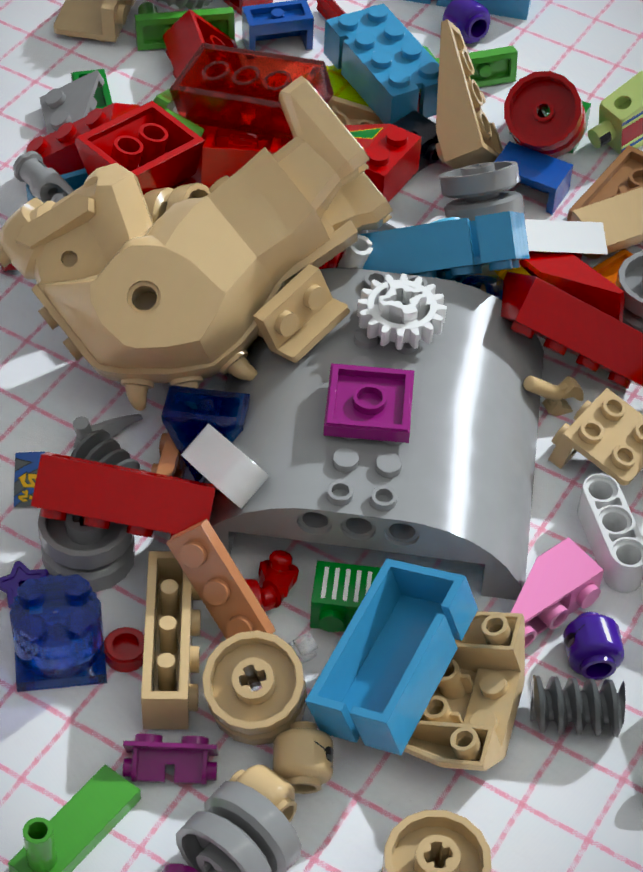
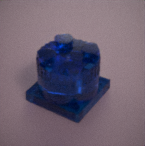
M59 574L57 576L40 577L39 579H27L17 588L18 595L13 598L14 602L10 606V622L15 648L17 692L107 683L101 602L97 599V593L93 592L89 581L78 574L70 576Z

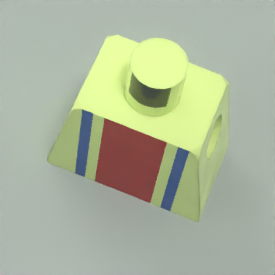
M643 71L637 73L601 101L599 105V124L588 130V138L594 147L600 148L608 144L617 153L621 154L628 145L634 148L643 145Z

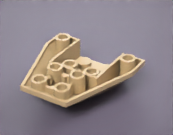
M483 611L476 613L462 641L455 640L458 649L403 752L439 767L486 771L506 757L525 682V619L523 614Z

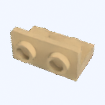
M308 264L253 315V318L269 350L296 363L350 313L347 304L332 297L320 269Z

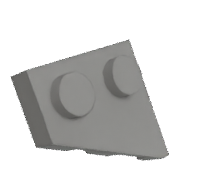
M98 70L39 97L47 134L57 131L65 123H73L86 117L88 113L96 108L97 101L94 98L96 88L103 87L104 79Z

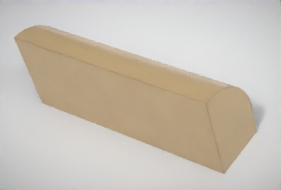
M643 187L573 210L571 221L603 222L608 254L642 243ZM606 254L583 255L589 259H597L605 256Z

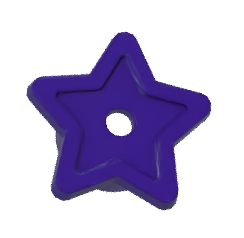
M16 561L11 573L0 577V590L7 594L8 607H27L36 602H44L46 598L41 586L49 577L48 570H29L21 561ZM20 583H26V584H27V585L24 586V587H20V586H19Z

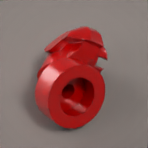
M275 550L269 555V560L260 562L258 571L259 583L256 579H245L264 612L278 608L298 579L299 568L292 564L293 558L289 552Z

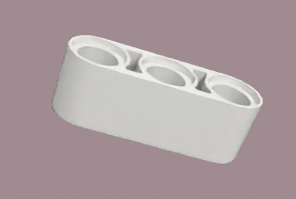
M209 423L181 454L208 481L241 509L269 478V475Z
M603 473L592 474L584 480L577 509L578 518L598 565L604 569L603 578L607 585L620 593L636 591L640 587L643 578V537L618 482L611 476Z

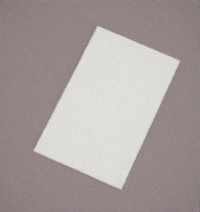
M525 219L529 251L608 255L603 222Z

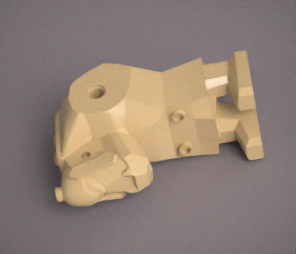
M303 76L298 77L281 90L279 94V102L294 139L274 154H271L264 147L230 178L226 175L217 180L210 187V194L202 198H189L173 204L154 224L138 177L118 163H114L94 170L81 187L56 203L51 200L43 203L37 197L31 199L15 211L1 228V265L5 268L12 263L26 279H36L37 284L31 290L44 305V307L38 310L52 330L58 326L62 328L68 336L63 341V344L77 361L84 356L99 375L109 380L119 381L120 385L125 386L128 400L136 410L142 411L146 408L148 389H153L154 383H170V387L176 388L180 397L188 405L195 407L199 406L202 401L199 384L205 378L212 377L221 372L223 375L229 373L241 380H253L257 375V370L246 359L249 354L247 349L258 335L263 337L253 315L308 264L319 268L357 242L360 231L376 230L392 218L390 213L393 210L388 201L364 173L369 168L366 164L369 160L366 152Z

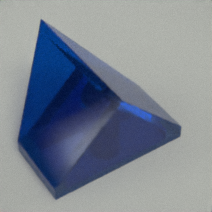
M170 385L161 415L162 422L180 454L186 450L208 423L232 443L244 429L250 404V394ZM182 457L195 481H200L203 475Z

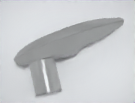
M134 414L90 425L86 417H78L73 421V427L77 435L73 448H76L83 438L95 430L103 429L112 438L128 425L143 418L141 414Z

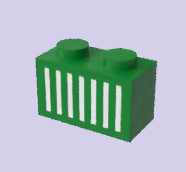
M317 560L311 599L310 628L322 629L327 632H345L381 568Z

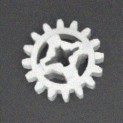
M402 273L400 280H394L389 274L385 275V283L374 279L371 281V288H363L361 290V299H358L357 316L359 317V327L367 328V337L369 339L377 336L381 337L380 345L383 347L391 341L395 342L397 350L402 349L403 343H409L416 349L420 339L430 344L433 342V333L441 334L443 323H445L447 306L444 305V295L435 294L436 285L434 284L424 287L422 285V277H417L414 281H408L407 275Z

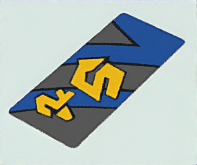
M46 452L15 453V508L31 507L41 454Z

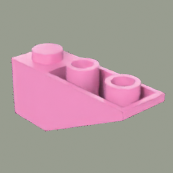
M569 537L537 557L510 612L520 613L524 616L525 649L534 641L537 635L548 628L551 630L556 629L566 620L569 614L582 607L585 609L591 606L601 593L600 584L604 569Z

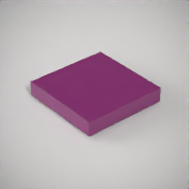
M331 363L323 436L409 443L414 370Z

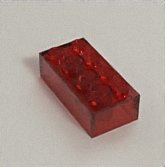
M208 43L201 44L169 89L178 114L195 124L287 140L294 138L279 102L281 90L298 77L303 76L326 104L334 95L324 61Z

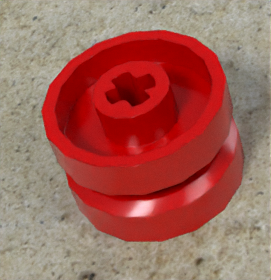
M552 71L533 72L520 78L509 90L504 103V119L516 144L557 158L570 152L581 140L586 128V112L575 85L564 75Z

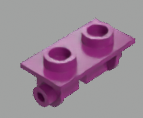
M136 734L135 741H123L126 752H133L132 758H124L123 777H131L132 782L165 783L166 765L175 766L174 783L207 785V780L216 781L217 762L208 761L209 756H218L219 751L217 745L209 744L208 737L182 736L181 743L163 742V736Z

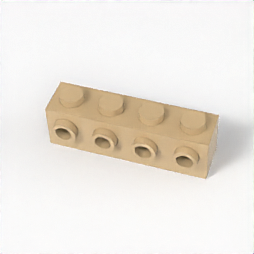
M149 551L141 688L143 729H189V711H198L199 686L198 684H190L191 673H199L200 647L192 646V636H200L201 610H193V600H201L171 551Z

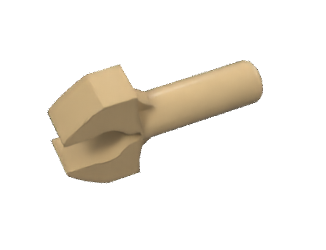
M534 376L526 377L523 382L526 391L546 398L542 404L547 412L554 416L573 412L565 399L574 397L579 401H583L584 398L582 388L576 379L567 376L558 385Z

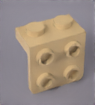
M65 0L54 23V32L68 37H81L101 42L116 43L135 0Z
M606 388L592 403L587 400L580 407L573 418L575 421L571 425L565 423L558 430L551 441L556 446L548 460L562 469L578 451L607 475L614 478L619 484L628 485L643 469V415Z

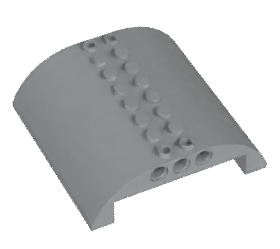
M356 268L320 269L332 297L347 304L350 313L296 363L270 351L264 338L258 335L247 349L249 354L246 357L248 362L257 370L255 378L251 381L235 378L228 373L216 430L269 475V478L242 509L216 488L209 523L229 555L231 554L235 532L484 564L481 596L517 600L526 581L540 396L526 391L523 382L528 376L542 379L544 350L539 338L534 334L532 339H529L512 331L510 328L513 323L501 317L502 301L489 293L456 281L406 274L408 281H414L417 277H422V285L424 287L434 284L436 285L435 294L444 295V305L447 306L445 323H443L441 334L433 333V342L430 344L420 339L416 349L409 343H403L402 349L397 350L395 342L391 341L383 347L380 345L381 337L377 336L369 339L367 337V328L359 327V317L357 316L358 299H361V290L363 288H371L372 280L375 279L385 283V275L388 274L394 280H400L401 274ZM331 363L414 370L409 443L323 436ZM204 477V480H203L204 483L212 484L210 481H208V480Z

